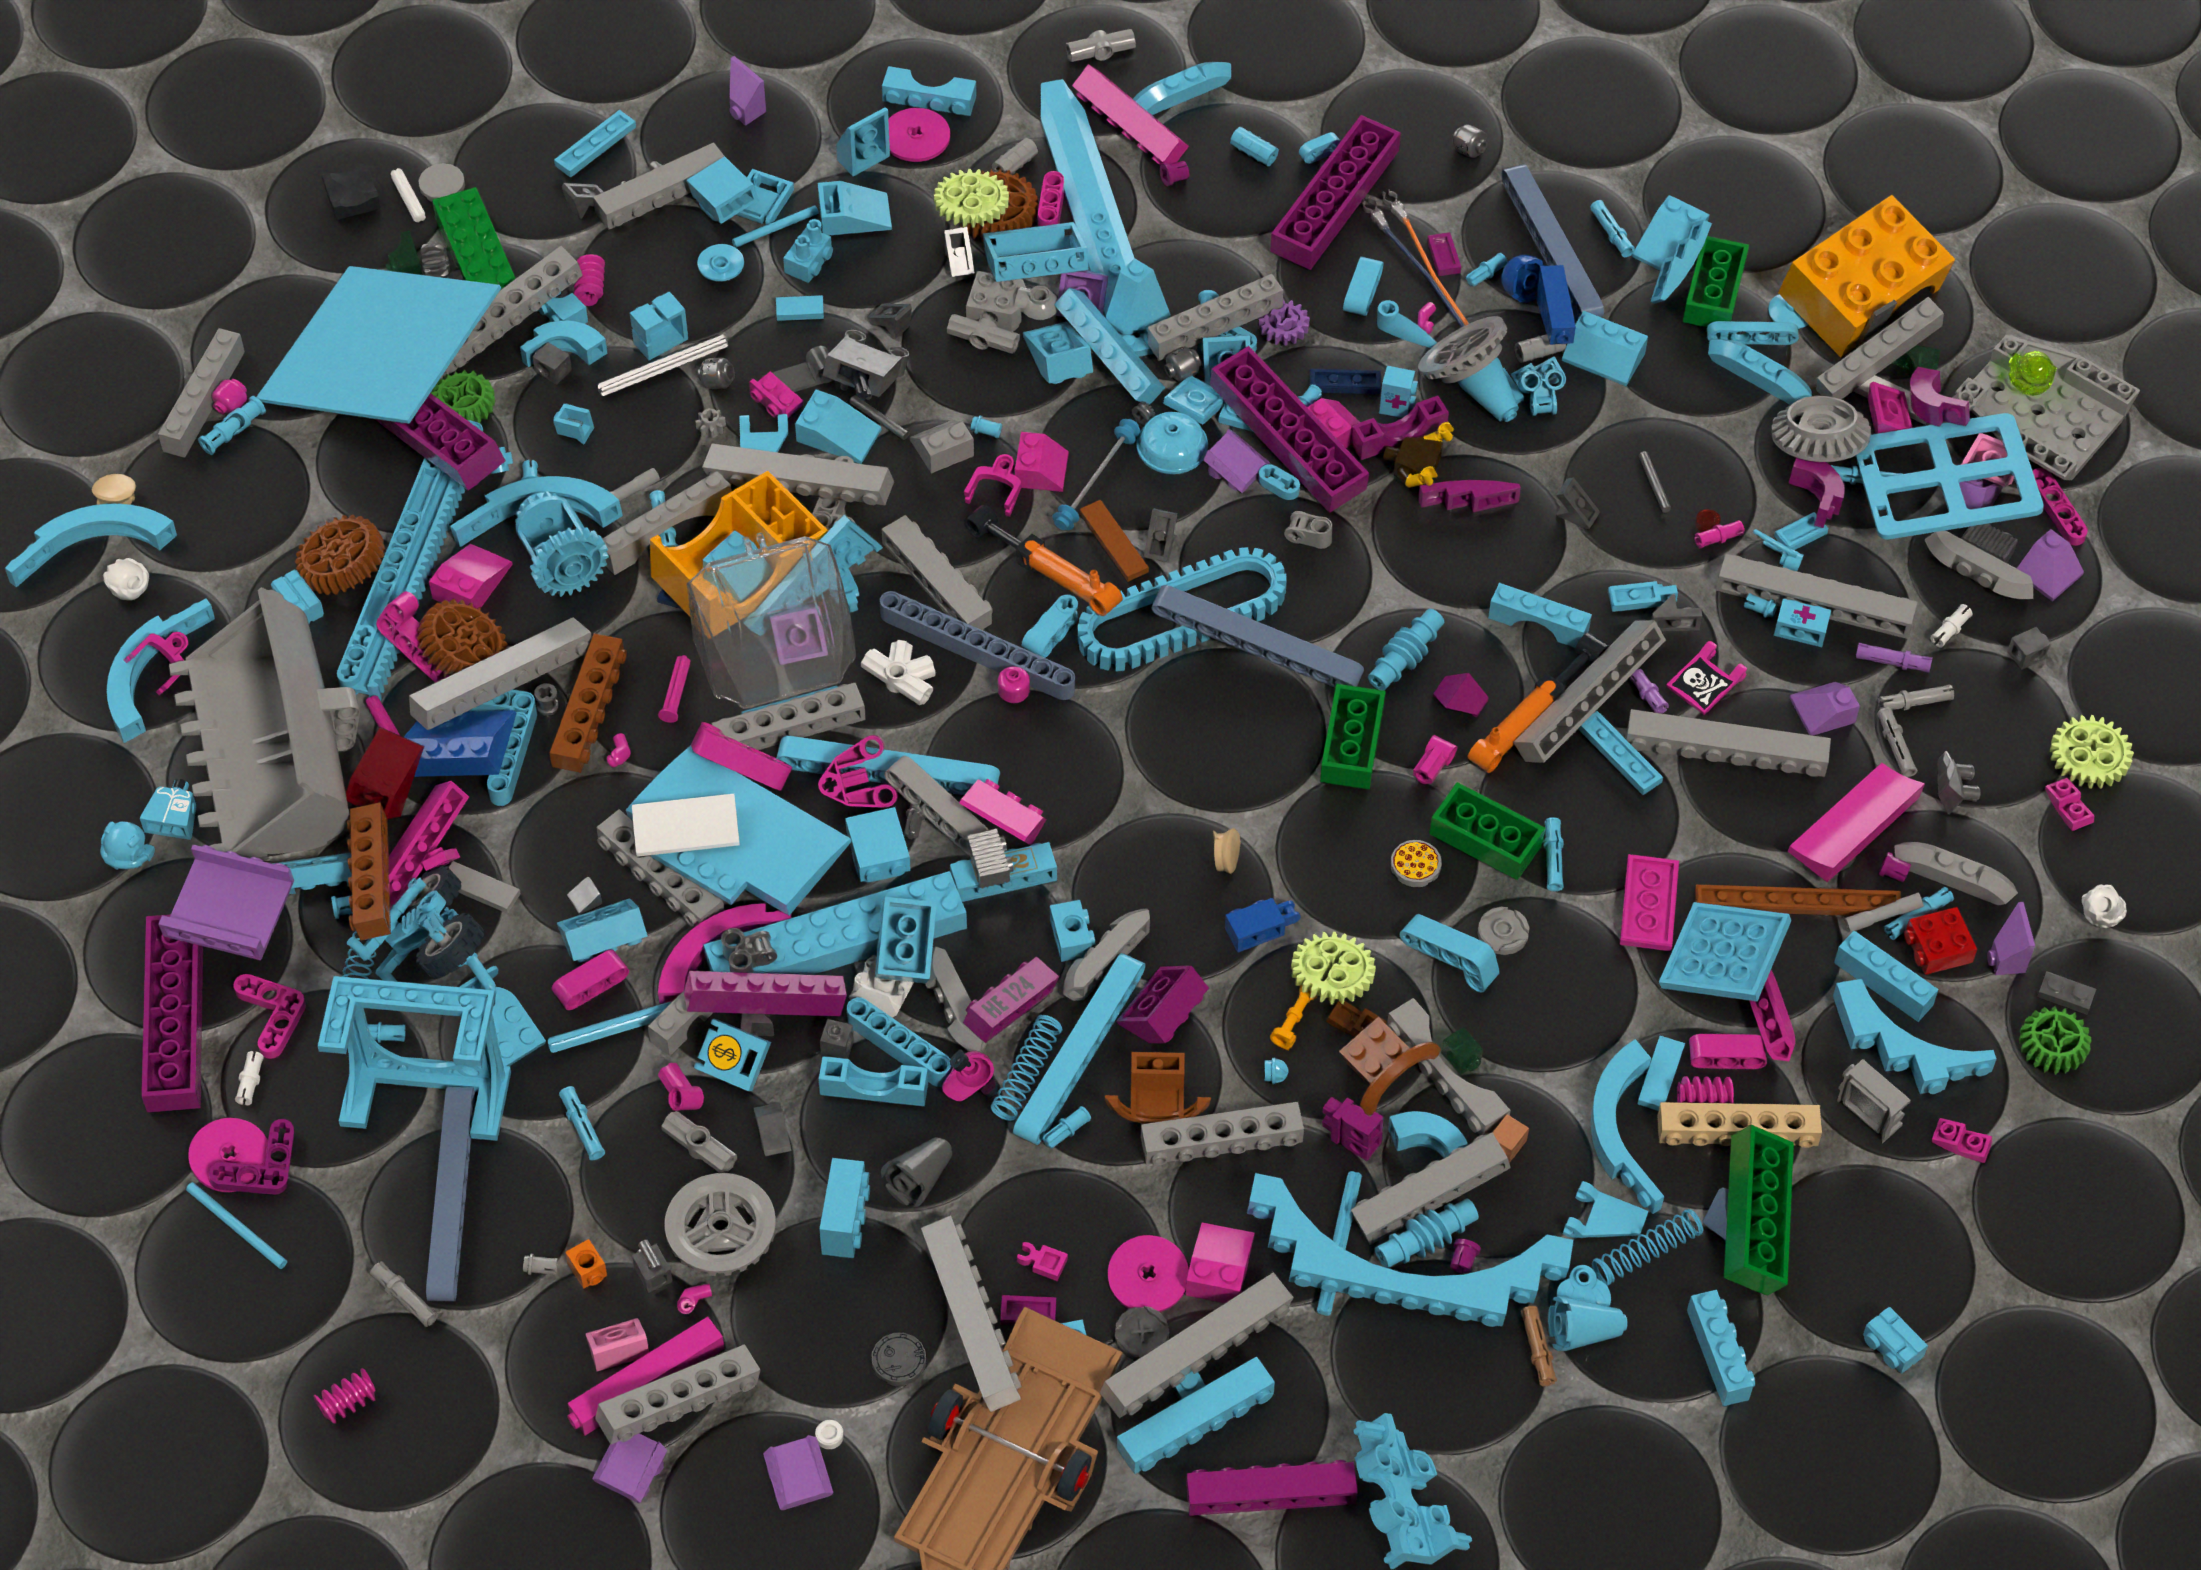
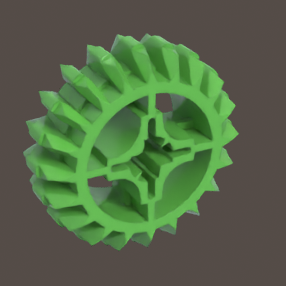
M464 369L459 374L454 371L452 376L446 374L445 380L439 379L438 385H435L432 390L433 392H431V394L466 420L478 423L481 422V419L487 420L488 414L492 413L493 406H495V393L491 383L482 374L477 375L475 371L467 374Z
M2055 1006L2051 1011L2046 1007L2041 1009V1012L2035 1010L2031 1017L2028 1016L2025 1019L2024 1025L2021 1027L2019 1044L2022 1045L2021 1053H2027V1061H2035V1068L2039 1065L2043 1066L2044 1073L2049 1069H2053L2055 1075L2060 1069L2065 1074L2069 1072L2070 1068L2075 1070L2079 1064L2085 1062L2090 1052L2091 1037L2088 1036L2089 1028L2083 1027V1019H2075L2076 1013L2066 1014V1008L2061 1012L2057 1011Z

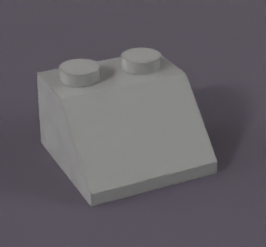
M951 420L910 437L911 443L931 473L974 456V438L962 421Z

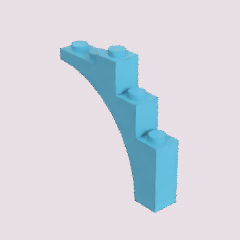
M1862 979L1836 984L1833 999L1850 1048L1867 1049L1876 1045L1885 1072L1891 1070L1903 1071L1910 1067L1920 1094H1936L1945 1090L1949 1079L1956 1081L1966 1076H1984L1992 1072L1996 1062L1994 1050L1974 1052L1951 1050L1927 1043L1895 1025L1881 1012L1870 997Z

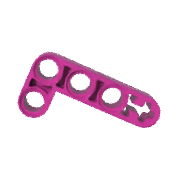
M405 591L385 607L377 619V628L382 635L435 683L450 675L444 677L443 671L440 669L435 671L436 666L434 664L428 665L430 659L422 656L425 650L418 648L421 642L416 640L419 635L417 630L420 623L412 617L418 609V600L412 593Z
M706 722L701 723L691 743L692 750L696 754L777 790H782L792 769V766L786 762L725 736L719 728Z

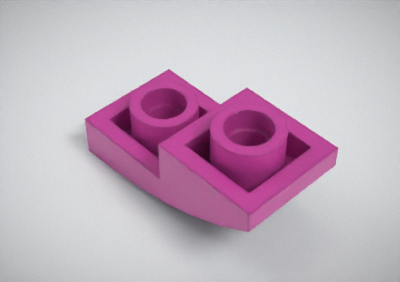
M2068 778L2045 786L2053 806L2072 831L2094 823V814L2080 800L2081 792Z
M1942 1118L1939 1119L1932 1137V1142L1962 1157L1985 1163L1993 1142L1990 1135L1966 1130V1124Z

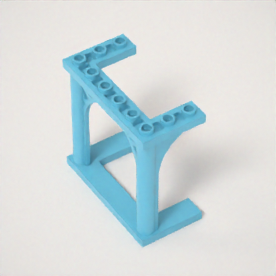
M334 976L318 1049L319 1052L346 1054L348 1048L349 1077L340 1112L339 1125L341 1127L366 1129L376 1083L446 1089V1087H474V1091L478 1092L470 1131L471 1138L498 1141L511 1068L510 1066H503L492 1014L495 991ZM364 1008L460 1016L461 1022L453 1061L401 1057L386 1050L371 1036Z

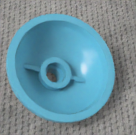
M1166 412L1154 416L1141 429V434L1137 437V452L1141 460L1151 469L1165 474H1180L1196 468L1202 463L1208 451V439L1199 423L1192 417L1179 412Z

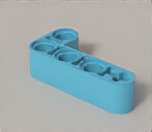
M1416 914L1400 932V938L1407 946L1463 970L1467 984L1477 992H1484L1499 975V967L1494 950L1487 943L1420 914Z

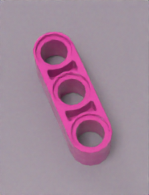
M1051 171L1044 176L1038 209V226L1060 223L1064 199V176L1060 172Z
M608 950L556 980L551 990L566 1010H573L623 981L628 976L629 969L615 950Z
M1697 1034L1689 1039L1691 1065L1696 1068L1759 1069L1767 1064L1766 1047L1760 1035Z

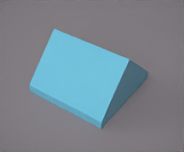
M1250 335L1203 337L1202 366L1204 383L1210 385L1213 367L1247 346L1251 347Z

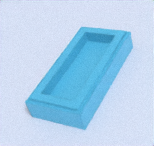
M823 295L776 297L777 321L824 319Z
M1813 512L1775 531L1774 537L1779 543L1792 550H1796L1826 535L1829 528L1824 525V528L1814 526L1817 515Z

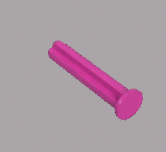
M685 655L676 658L664 705L658 713V717L664 722L674 723L678 720L677 710L691 663L690 659Z
M376 695L368 697L366 699L367 707L378 727L400 735L379 697Z

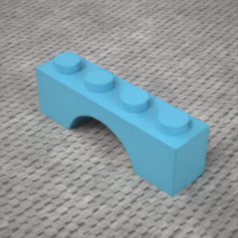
M888 66L882 84V98L884 102L971 116L976 99V81L954 77L945 85L928 87L916 82L910 70Z
M1499 583L1491 599L1488 618L1509 626L1518 621L1539 623L1554 634L1557 642L1576 648L1583 635L1589 632L1592 614Z
M822 1057L819 1074L820 1095L925 1106L928 1088V1068L901 1065L892 1072L875 1073L855 1066L849 1059Z

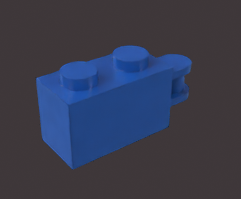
M1270 898L1265 901L1259 900L1243 909H1234L1229 914H1226L1225 930L1237 953L1284 936L1285 926L1296 923L1301 918L1300 913L1294 910V902L1290 900L1276 905L1274 899Z

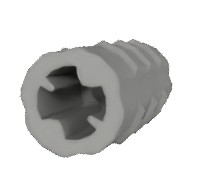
M1024 138L992 164L993 171L998 172L1001 169L1002 173H1006L1010 170L1011 175L1015 174V171L1022 168L1025 163L1031 161L1038 154L1037 146L1031 139Z
M1546 334L1517 342L1514 348L1518 361L1522 363L1564 351L1566 344L1550 345Z

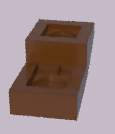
M1338 1000L1326 1022L1356 1037L1379 1016L1366 1008L1362 1012L1344 1001V1004H1341ZM1379 1017L1385 1024L1387 1023L1386 1020Z

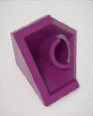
M1470 673L1445 676L1433 693V697L1437 698L1445 708L1471 713L1476 718L1489 699Z

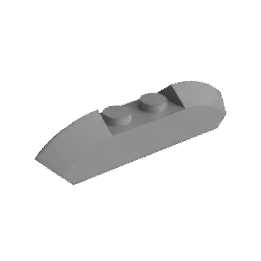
M1946 530L1934 532L1925 539L1926 545L1932 554L1940 562L1958 571L1961 575L1973 579L1983 587H1987L2000 595L2016 599H2033V582L2028 574Z
M1904 842L1894 845L1895 857L1910 863V872L1996 905L2006 904L2018 894L2014 884L2007 877L1986 865L1926 843Z
M1148 908L1129 912L1116 919L1109 925L1112 930L1104 933L1100 943L1095 948L1091 947L1086 952L1084 958L1074 961L1065 977L1063 986L1064 996L1073 1001L1084 1000L1104 980L1119 954L1124 953L1128 955L1150 930Z
M933 947L930 980L925 984L927 988L934 990L937 1001L939 1003L943 1002L946 1008L944 1009L946 1019L951 1024L947 1029L952 1037L965 1049L983 1053L987 1043L981 1040L963 1023L967 1015L966 1008L971 1003V1000L946 950Z

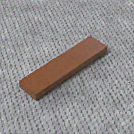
M1101 500L1080 509L1081 517L1127 582L1149 572L1148 565Z

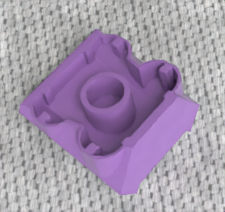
M1230 429L1207 451L1204 461L1209 465L1208 472L1210 476L1215 479L1224 477L1231 489L1241 493L1259 477L1260 468L1270 464L1268 460Z
M638 1433L626 1442L619 1441L612 1445L610 1444L592 1479L637 1503H641L643 1497L650 1490V1483L654 1476L660 1474L664 1468L663 1458L668 1450L660 1442H656Z
M808 1435L800 1440L770 1447L763 1453L767 1472L771 1479L780 1510L796 1507L833 1494L817 1437Z

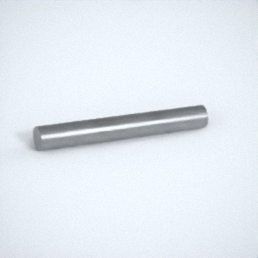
M856 395L850 399V403L901 439L905 440L909 436L907 430L863 400H860Z
M1641 452L1639 454L1640 461L1663 513L1669 512L1671 506L1648 452Z

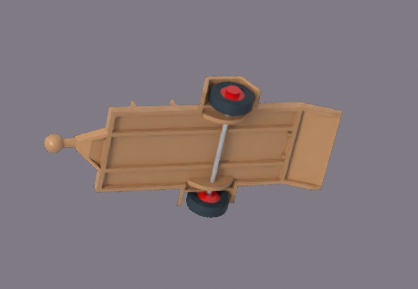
M1024 1307L1003 1349V1352L1008 1350L1014 1365L1009 1367L1011 1373L1016 1372L1022 1387L1018 1389L1021 1400L990 1412L980 1390L977 1394L955 1384L952 1390L949 1389L943 1394L931 1412L928 1433L931 1435V1438L924 1437L921 1441L942 1451L943 1454L894 1536V1542L918 1553L922 1570H1009L1010 1561L1027 1531H1031L1032 1522L1044 1501L1071 1512L1087 1485L1094 1469L1098 1450L1078 1441L1103 1398L1099 1392L1104 1382L1113 1376L1123 1352Z

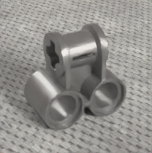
M731 928L722 934L723 956L729 961L730 972L754 973V967L768 965L777 959L778 955L770 944L771 936L769 932L758 931L744 937L742 931Z

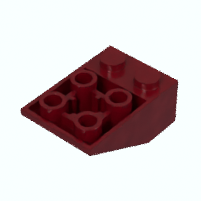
M380 727L351 776L346 791L347 801L359 807L381 803L387 819L401 817L424 746Z

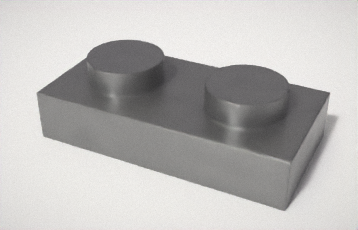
M2046 971L2037 997L2087 1015L2096 989Z

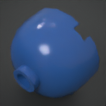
M1531 255L1513 257L1504 267L1501 276L1505 292L1519 302L1528 303L1535 300L1536 296L1533 295L1537 293L1540 266H1545L1543 261Z

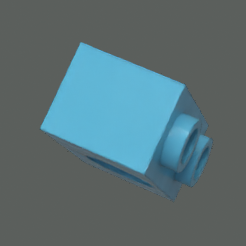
M1080 900L1050 905V922L1061 962L1084 958L1091 946L1095 945L1093 930L1088 931L1087 924L1090 923L1087 909H1082Z

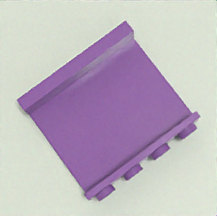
M192 845L191 850L195 860L170 917L162 915L158 924L163 936L261 960L294 883L290 868L281 863H266L256 857H242L232 851H227L226 853L217 851L207 845L202 847Z

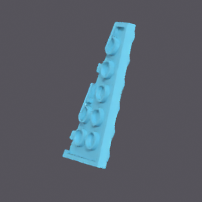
M843 515L834 523L833 527L823 538L817 541L816 545L807 555L800 559L791 572L784 576L775 589L767 594L766 598L749 614L743 623L761 637L772 629L769 616L791 607L804 605L802 601L810 595L816 597L844 577L847 569L856 563L859 566L866 561L864 556L873 550L877 553L883 547L858 525Z

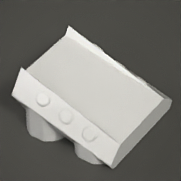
M872 955L865 962L863 972L856 975L853 991L849 999L864 998L893 1018L898 1014L914 982L875 978L877 956Z

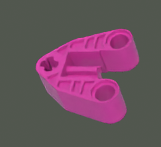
M870 735L836 756L819 780L820 792L847 806H892L897 801L898 791L890 784L869 786L851 792L846 791L848 787L869 782L865 767L841 773L842 768L857 765L880 756L885 748L883 739L877 735ZM869 740H876L879 743L880 748L877 753L872 754L867 751L866 743ZM829 777L832 778V781L836 780L837 785L834 786V791H829V788L826 789L824 786L828 782L827 778ZM887 788L892 791L893 799L890 802H883L880 799L879 793L882 789Z

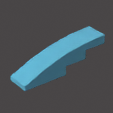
M1706 220L1693 223L1689 238L1679 241L1674 256L1664 259L1650 301L1651 303L1655 304L1665 301L1680 285L1697 259L1712 223Z

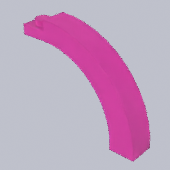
M765 903L751 904L725 910L698 924L679 941L667 958L659 980V1004L672 1003L684 991L689 971H696L705 960L704 944L720 940L722 934L728 929L736 928L744 933L791 919V914L789 916L780 910L766 912Z

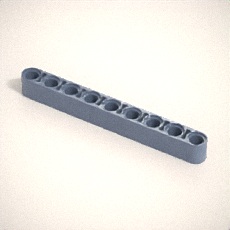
M1526 164L1503 169L1501 172L1503 184L1547 265H1564L1572 311L1577 320L1583 311L1602 317L1604 315L1602 301Z
M1161 586L1151 607L1155 614L1334 688H1336V684L1357 687L1364 672L1363 666L1351 659L1172 586Z
M888 591L881 595L880 614L882 620L886 623L999 673L1008 667H1020L1028 673L1030 687L1057 699L1068 700L1074 696L1075 674L1069 668L897 592Z
M446 1087L426 1284L427 1301H456L471 1148L470 1131L475 1105L474 1087Z

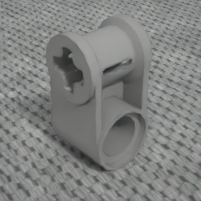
M1295 511L1291 514V524L1284 533L1287 540L1319 549L1330 546L1332 543V522L1328 518L1307 514L1302 511Z

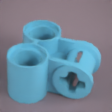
M1551 369L1541 377L1537 371L1530 370L1519 377V389L1524 393H1530V411L1532 416H1536L1537 413L1556 415L1557 399L1555 391L1561 389L1566 382L1563 371ZM1550 374L1556 375L1559 379V384L1556 387L1548 382ZM1526 376H1531L1535 379L1534 388H1529L1525 385Z

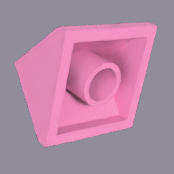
M1979 433L1961 465L2007 457L2003 442ZM2008 474L1983 479L2005 487L2012 484L2014 476Z
M638 1318L585 1334L597 1372L638 1360L649 1353L646 1334Z

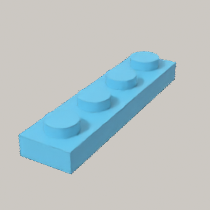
M618 110L554 159L555 166L569 177H572L635 129L636 121L621 110Z
M1598 711L1594 712L1578 728L1642 795L1662 783L1663 777Z

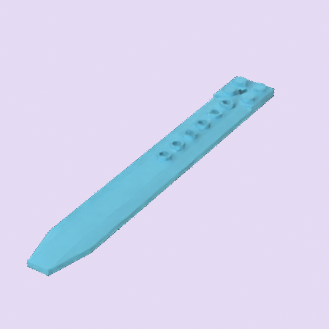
M1063 79L1041 83V124L1056 170L1064 176V194L1073 222L1087 247L1089 270L1109 276L1103 311L1106 318L1119 274L1134 259V255L1084 108ZM1146 329L1133 331V333L1140 334L1138 338L1131 334L1118 332L1139 357L1154 354L1148 345V332Z

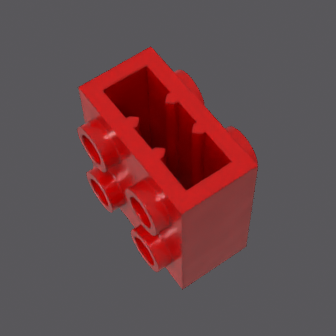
M1958 907L1909 919L1907 928L1904 931L1907 944L1911 945L1914 950L1915 962L1918 966H1921L1925 975L1970 964L1974 961L1977 947Z

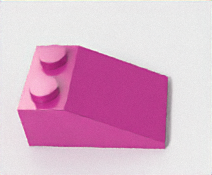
M469 544L442 563L430 579L432 599L439 602L444 600L450 602L452 599H455L457 604L464 600L465 605H469L472 602L474 608L482 607L513 563L487 550Z
M1202 1223L1187 1276L1186 1296L1227 1303L1241 1294L1255 1233Z

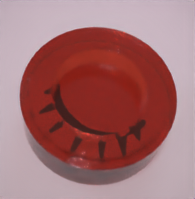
M1711 509L1701 510L1696 517V527L1701 532L1713 529V526L1720 524V515Z

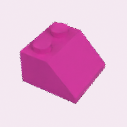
M1321 398L1307 407L1345 448L1352 445V425L1360 423V421L1340 402Z
M1021 432L1015 466V476L1020 479L1021 488L1063 492L1069 451L1045 434Z

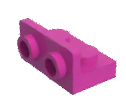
M771 371L758 382L755 379L749 382V393L752 399L757 403H762L768 413L774 418H778V414H787L789 418L803 406V400Z

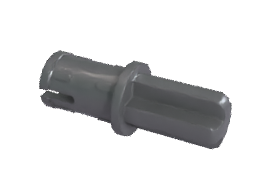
M910 804V808L906 811L907 821L904 835L908 839L919 837L922 820L926 817Z

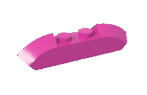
M1770 970L1758 1001H1750L1766 1050L1771 1058L1774 1060L1790 1061L1795 1046V1034L1772 970Z

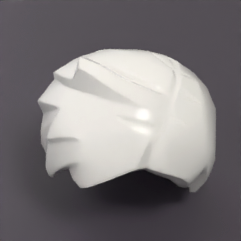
M131 558L117 559L115 564L107 566V571L103 574L104 582L108 589L121 600L130 601L137 599L147 589L149 582L147 569L142 563H138Z
M2097 885L2082 896L2084 915L2091 924L2097 927H2113L2121 922L2127 913L2125 901L2118 896L2116 890L2111 885Z

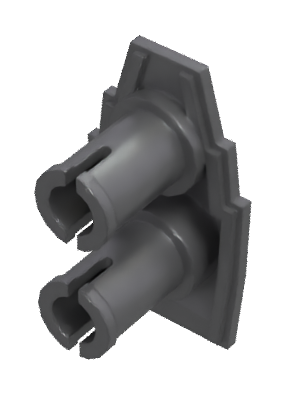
M1945 751L1939 757L1937 764L1938 794L1947 814H1950L1963 800L1973 802L1979 800L1981 792L1978 786L1962 784V779L1971 781V778L1973 779L1975 774L1974 766L1970 764H1955L1954 759H1951L1949 753Z

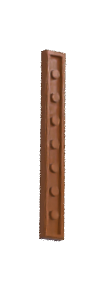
M1698 884L1695 886V901L1697 903L1785 914L1853 916L1901 899V891ZM1898 914L1893 917H1900L1902 914Z

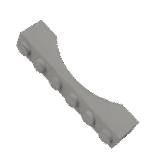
M716 471L602 538L608 548L606 552L609 555V558L605 559L607 562L606 567L616 575L633 565L650 544V539L656 535H660L670 527L693 517L715 516L721 503V497L732 492L731 484Z
M1414 998L1388 1014L1387 1026L1409 1048L1421 1043L1432 1042L1429 1029L1430 1016ZM1439 1055L1434 1060L1427 1059L1418 1062L1422 1073L1430 1076L1435 1082L1437 1090L1442 1095L1445 1094L1448 1097L1453 1109L1466 1118L1473 1132H1478L1479 1135H1488L1496 1129L1507 1114L1510 1116V1109L1494 1091L1480 1088L1465 1081L1445 1065Z

